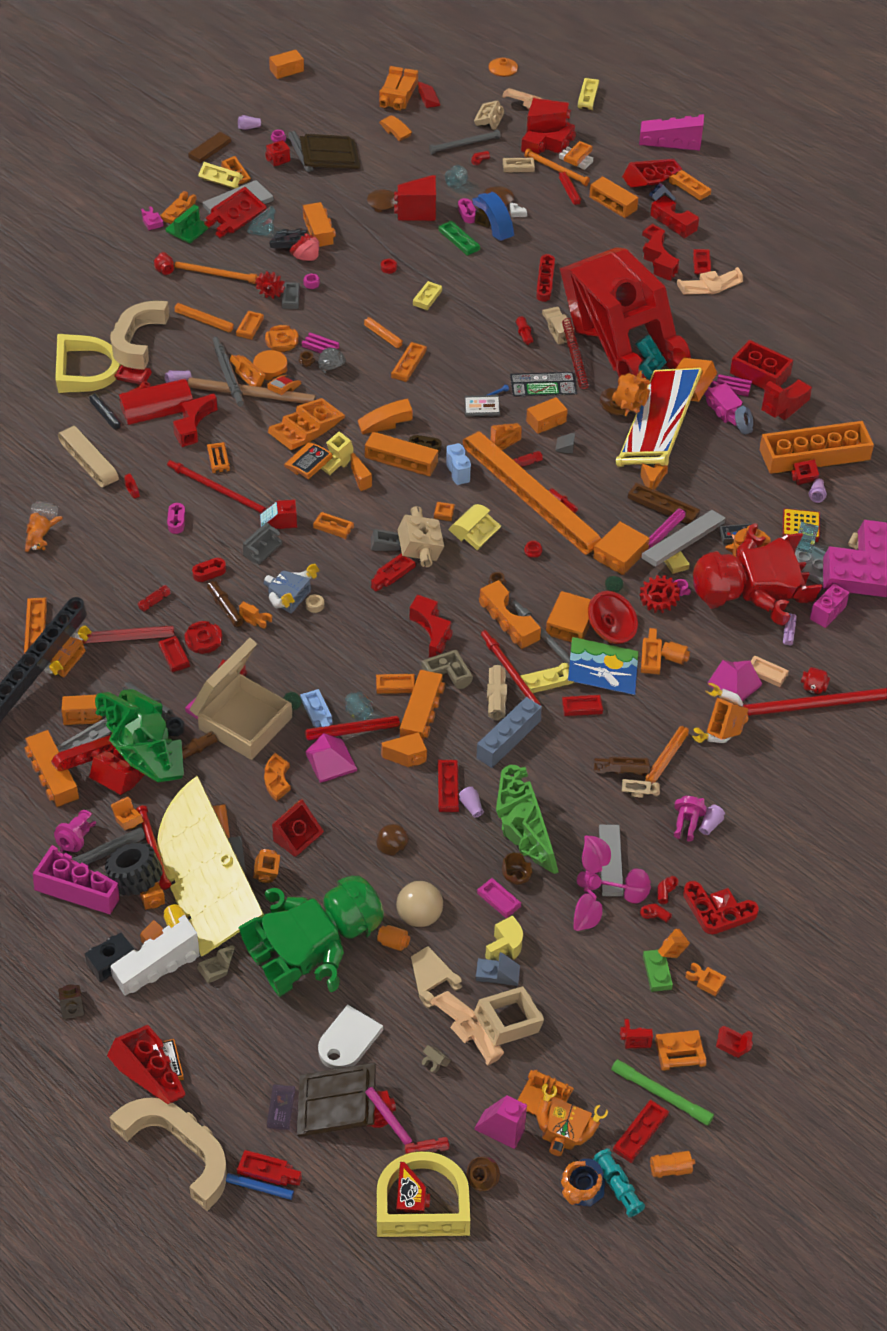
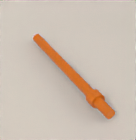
M175 262V268L245 280L252 284H256V279L259 277L253 273L249 275Z

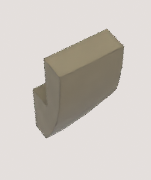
M234 945L218 950L216 957L198 963L197 969L208 984L227 975L235 949Z

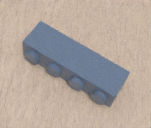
M528 697L522 700L477 743V759L493 768L541 721L542 706Z

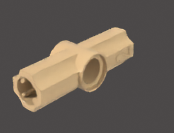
M494 665L489 668L487 701H489L488 714L493 720L505 718L507 684H505V668H502L501 665Z

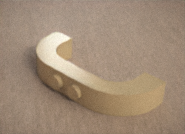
M168 301L139 303L129 307L122 313L110 334L113 357L119 364L134 369L146 368L149 362L148 346L135 345L130 342L135 331L143 325H166L170 316Z
M142 1098L125 1104L109 1117L111 1128L126 1141L130 1140L141 1129L149 1126L163 1127L171 1132L199 1156L206 1165L201 1176L189 1186L191 1198L206 1211L218 1201L224 1191L227 1177L224 1151L211 1130L206 1126L202 1127L198 1124L196 1118L190 1112L185 1113L173 1103L166 1104L159 1098Z

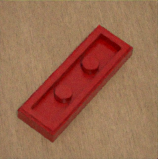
M438 760L439 812H459L458 760Z
M650 1099L615 1144L613 1152L632 1163L667 1118L669 1111Z

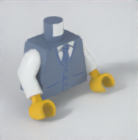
M311 564L303 572L291 573L281 571L276 578L267 575L263 584L268 587L269 600L274 608H283L287 612L292 613L311 592L310 578L315 579L317 577L316 573L320 571L318 566Z

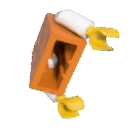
M82 626L78 632L73 633L45 667L44 671L55 676L59 674L64 678L86 652L82 640H88L87 635L92 633L87 626Z
M708 683L714 689L712 692L706 691V693L714 697L719 695V697H717L707 733H704L700 728H694L695 733L699 735L692 737L699 743L705 739L708 742L726 743L732 737L741 734L744 724L748 721V708L743 706V701L738 694L726 689L720 690L719 686L714 683Z

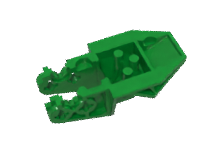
M134 689L122 690L119 697L110 692L98 693L95 698L96 714L100 716H105L106 714V726L112 732L109 741L128 764L157 782L182 779L184 775L181 739H168V729L166 722L162 718L163 705Z

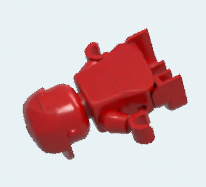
M754 523L749 526L744 542L736 549V556L731 554L721 555L719 552L714 551L703 555L697 561L693 570L694 589L699 598L706 602L711 609L724 605L726 601L735 600L742 594L744 600L752 601L755 606L768 612L771 610V619L779 625H785L791 617L788 612H783L789 603L788 599H795L798 603L813 602L822 588V584L806 586L810 573H801L806 566V562H798L795 556V550L803 533L787 534L783 538H778L761 547L766 537L762 536L759 538L755 536L758 524Z

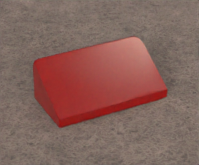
M418 82V92L425 107L440 106L433 87Z

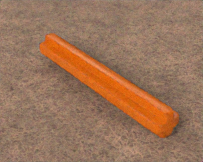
M177 303L174 307L176 313L226 332H231L234 329V324L181 303Z
M684 726L678 728L650 769V773H647L645 777L646 782L653 784L658 780L687 737L688 728Z

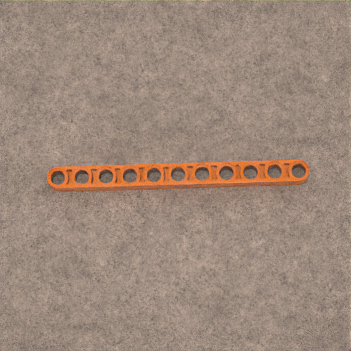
M477 431L463 439V445L467 452L583 554L587 555L594 551V546L601 540V537L484 434Z

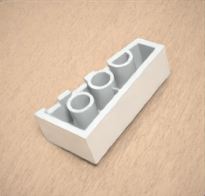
M185 915L178 919L180 922L171 928L168 925L162 930L163 934L155 940L150 938L145 941L139 951L132 950L111 965L112 977L124 996L138 991L142 986L157 981L159 977L174 972L178 967L191 963L200 956L197 932Z

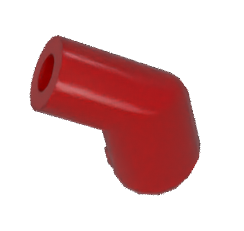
M489 151L474 153L471 158L472 164L477 166L482 160L489 159Z
M657 904L645 905L640 910L641 916L646 919L658 917L667 923L672 917L670 912Z

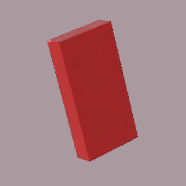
M121 365L115 374V378L120 381L141 385L143 381L148 380L152 371L150 368L134 369Z
M177 636L158 642L172 672L190 667V662Z
M601 695L562 697L564 716L603 714Z

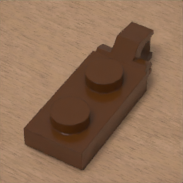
M595 758L594 772L602 774L609 771L616 774L632 772L636 775H643L644 773H650V764L648 758Z

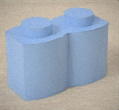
M459 443L448 445L446 466L452 472L453 481L457 485L469 483L471 463L469 458L465 456L464 447Z

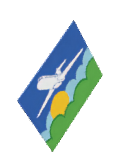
M572 637L568 681L635 695L638 651Z

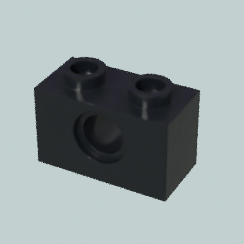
M121 932L109 937L102 944L90 948L84 954L87 966L98 981L102 982L112 976L111 965L135 949Z

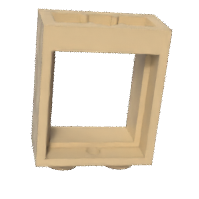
M523 986L479 999L474 1011L494 1047L539 1033L544 1021L542 1013L536 1008L531 995L526 992ZM517 1003L527 1020L504 1027L494 1009Z

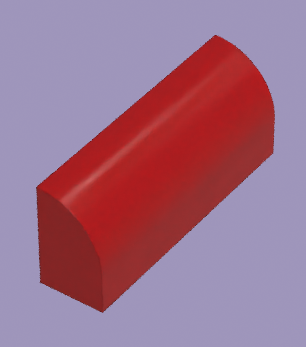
M186 379L119 394L120 407L127 425L182 412V403L193 400Z

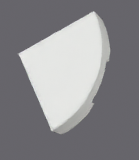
M510 203L511 218L527 217V210L524 207L521 208L516 203Z

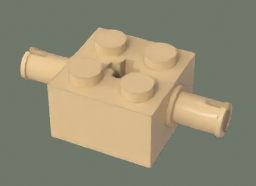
M417 506L410 510L411 515H404L397 529L402 556L419 558L422 567H430L433 563L432 561H437L444 548L440 523L437 519L424 518L422 508L418 507L417 509Z

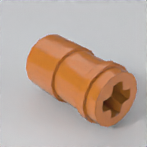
M689 1151L650 1157L652 1176L658 1178L669 1175L692 1174L693 1165H695V1159L691 1158Z

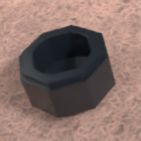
M172 717L167 720L168 734L176 737L183 734L185 729L184 721L179 717Z

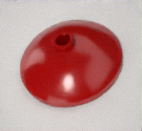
M602 591L591 599L588 605L589 621L601 638L610 643L623 644L635 636L638 628V619L634 608L626 598L616 592Z

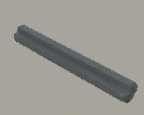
M290 131L288 133L289 139L304 166L300 139L296 131ZM304 166L307 172L314 170L313 167Z
M137 828L72 859L80 864L83 862L88 865L116 852L118 848L126 844L145 839V832L142 828Z

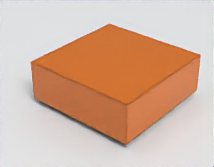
M437 502L434 519L452 521L455 504Z

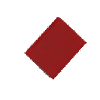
M300 799L272 824L273 841L294 857L299 855L324 833L303 799Z

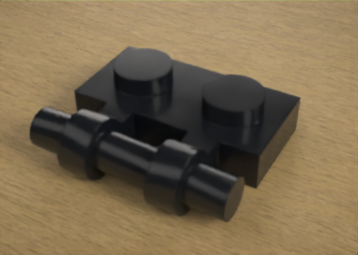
M302 228L277 231L276 235L269 242L270 248H291L301 240L302 236L305 237V234H309L308 230H302Z

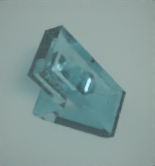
M270 206L250 221L247 232L249 234L271 236L274 230L272 222L276 210Z

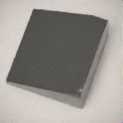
M575 433L558 437L555 452L573 454Z

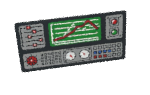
M574 372L510 374L513 396L577 394Z

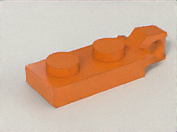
M231 355L229 361L236 366L235 372L250 386L261 387L266 375L246 357Z
M649 628L648 638H643L640 673L660 675L662 640L656 639L657 629Z

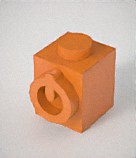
M260 850L255 859L253 878L258 879L262 883L273 882L278 875L280 855L274 850Z

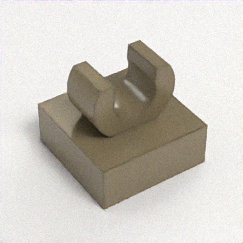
M427 1045L423 1051L427 1057L422 1060V1065L427 1066L432 1061L433 1067L430 1071L433 1073L439 1070L440 1065L447 1067L451 1061L450 1058L434 1046Z

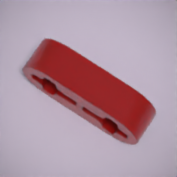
M213 558L194 565L192 568L193 579L197 582H204L223 575L226 572V562L222 558Z

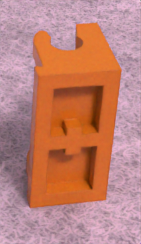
M96 695L63 696V725L95 724L102 720L103 716L96 714Z

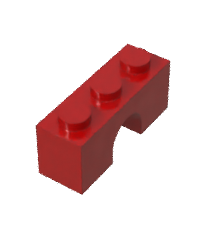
M664 195L652 202L650 216L683 238L698 231L699 217L688 210L684 213H675L676 202Z

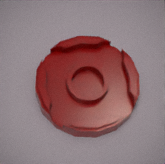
M199 621L191 624L184 634L186 646L191 651L200 654L215 651L221 646L223 640L222 630L215 623L214 625L210 624L209 621Z

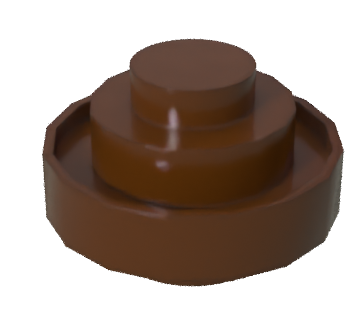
M482 1156L471 1160L467 1168V1179L474 1189L487 1191L494 1188L499 1182L500 1170L492 1158Z

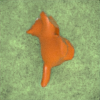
M32 513L26 530L28 535L25 552H28L30 548L33 550H46L44 546L47 545V542L43 540V537L48 533L50 527L61 521L63 517L58 516L49 521L47 517L41 516L39 513Z

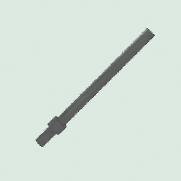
M517 600L512 601L511 606L518 612V616L532 615ZM535 620L541 627L540 636L565 663L570 664V656Z

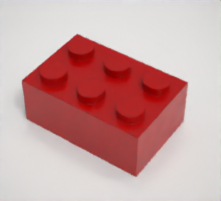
M748 340L732 358L730 374L741 379L750 380L752 384L765 389L769 381L781 387L791 375L794 360Z

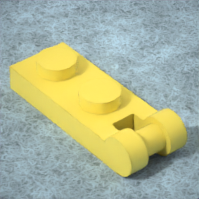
M584 78L578 100V108L582 109L585 107L588 110H593L599 80Z
M204 162L198 177L235 189L239 187L238 183L242 180L243 175Z
M562 663L559 667L521 675V678L532 693L573 683V681H568V663Z

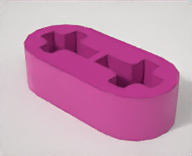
M466 198L460 199L458 201V211L463 221L474 223L476 209L472 201Z
M173 503L168 509V531L173 534L181 533L184 530L185 507L181 503Z

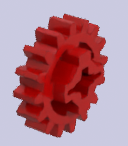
M656 575V579L653 580L650 577L649 583L644 581V587H640V600H642L643 606H647L648 611L652 608L654 613L658 610L664 613L666 608L671 611V605L676 607V601H680V588H678L677 582L673 583L672 577L667 580L666 575L662 578Z

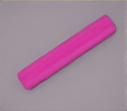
M680 508L677 509L649 537L648 549L658 544L685 518V511Z

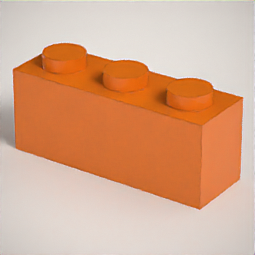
M602 176L590 184L589 197L623 218L628 217L637 210L639 197Z
M321 202L303 205V219L309 234L319 240V247L334 244L333 238L336 237L335 229L332 228L331 219L328 218L327 209L323 208Z

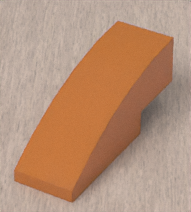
M408 399L395 401L364 415L358 420V425L362 434L395 429L396 423L412 420L413 410Z

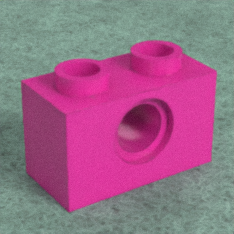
M834 583L813 604L810 619L826 628L846 608L850 592Z

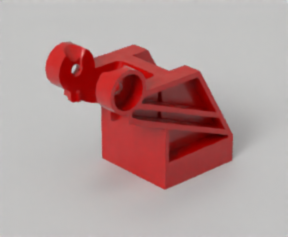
M615 247L560 268L575 333L599 337L613 370L617 371L619 377L629 373L637 376L640 372L639 366L642 359L638 354L632 352L628 332L643 325L646 326L649 335L667 361L666 366L669 369H676L683 358L691 359L686 341L681 336L676 335L666 287L626 248Z

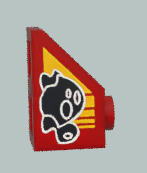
M400 1162L397 1212L425 1214V1208L430 1207V1194L426 1193V1186L405 1162Z

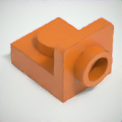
M158 882L155 883V886L149 888L148 891L139 894L145 910L157 908L165 904L164 892Z
M675 929L663 941V945L658 952L662 957L678 958L690 942L680 929Z

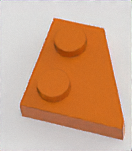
M518 423L491 426L490 440L501 450H504L521 440L522 427Z

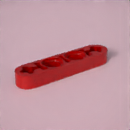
M545 254L540 258L536 298L542 302L549 301L551 298L555 257L550 254Z
M111 735L61 751L53 757L51 763L57 771H64L93 761V757L114 747L109 741Z

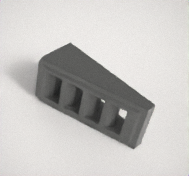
M374 529L371 536V550H401L398 533Z

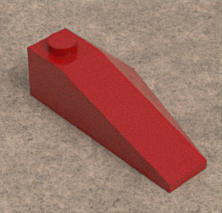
M675 159L630 162L622 178L630 187L657 185L670 176L676 175L682 168Z

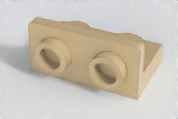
M499 100L482 104L474 120L476 126L490 124L492 130L497 129L504 115V108L500 105Z

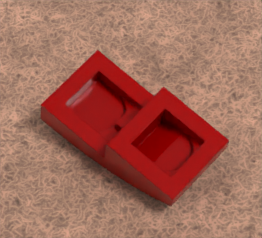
M693 249L694 274L711 272L709 249Z

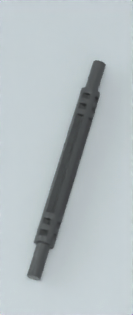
M214 337V350L232 397L235 398L237 405L241 407L244 405L242 391L224 346L218 337Z

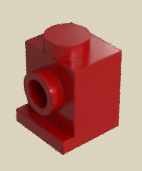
M815 459L794 463L791 477L793 481L797 482V485L811 483L819 478Z

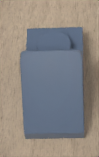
M501 952L499 961L478 958L476 981L518 986L520 965Z

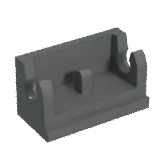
M266 522L243 542V556L258 565L261 564L282 545V540L276 537L280 535V532Z

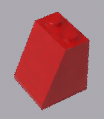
M533 98L527 116V132L550 133L565 128L570 123L568 122L571 116L569 103Z
M436 175L398 185V191H394V201H398V204H394V214H398V220L436 221Z

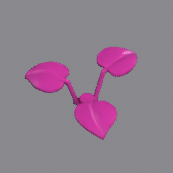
M584 836L582 864L586 871L578 874L577 884L584 888V892L589 894L581 896L576 905L574 914V930L576 931L593 928L601 920L602 905L600 902L595 901L597 897L591 891L599 888L601 884L626 888L624 898L630 903L642 902L648 896L651 889L649 876L644 870L638 868L632 869L627 874L626 884L601 880L595 873L601 872L602 866L609 864L611 850L604 840L595 836Z

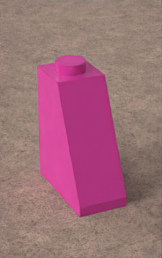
M506 1095L483 1112L474 1130L515 1149L525 1132L527 1105Z

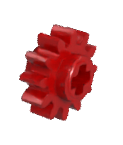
M266 271L265 275L260 273L259 277H257L255 282L257 284L256 289H261L259 294L264 293L266 298L271 296L274 299L275 295L280 297L281 293H283L285 281H280L281 276H275V272L269 274Z

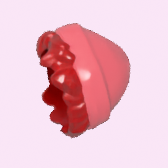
M306 233L305 237L302 236L301 240L291 247L290 254L302 261H314L318 257L320 242L315 236Z

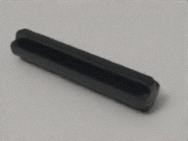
M96 393L90 395V402L113 429L120 428L121 421Z

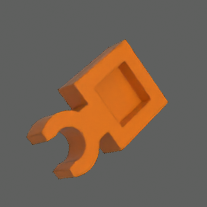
M692 963L691 970L696 973L687 971L685 977L690 981H698V988L716 997L726 981V976L709 967L703 971L698 964Z

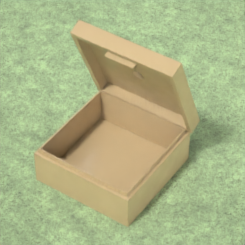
M251 638L205 682L189 709L196 716L198 715L199 730L206 734L212 731V735L215 734L218 741L250 760L292 719V703L239 674L257 645Z

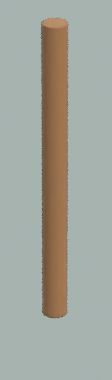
M191 377L188 379L190 388L231 394L227 382ZM239 384L242 395L302 404L316 400V395L286 391L283 395L268 390V388Z

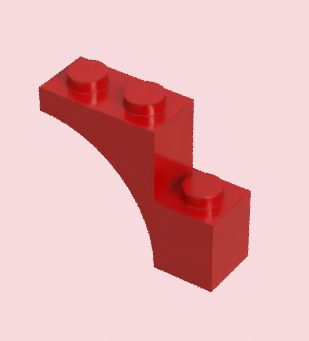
M569 123L565 128L550 133L528 131L522 138L521 152L525 153L527 149H531L533 153L540 155L541 152L547 149L560 154L569 146L571 141H574L576 137L575 125Z
M659 229L651 236L650 241L645 243L643 259L653 263V275L671 281L678 273L679 259L673 257L664 249L665 231Z
M214 393L182 403L184 418L173 421L174 435L181 447L198 443V424L205 416L218 410L217 397Z
M417 595L410 606L409 620L421 625L429 634L431 639L429 658L438 656L439 653L442 654L446 641L451 639L453 634L451 621L438 617L440 613L438 601Z

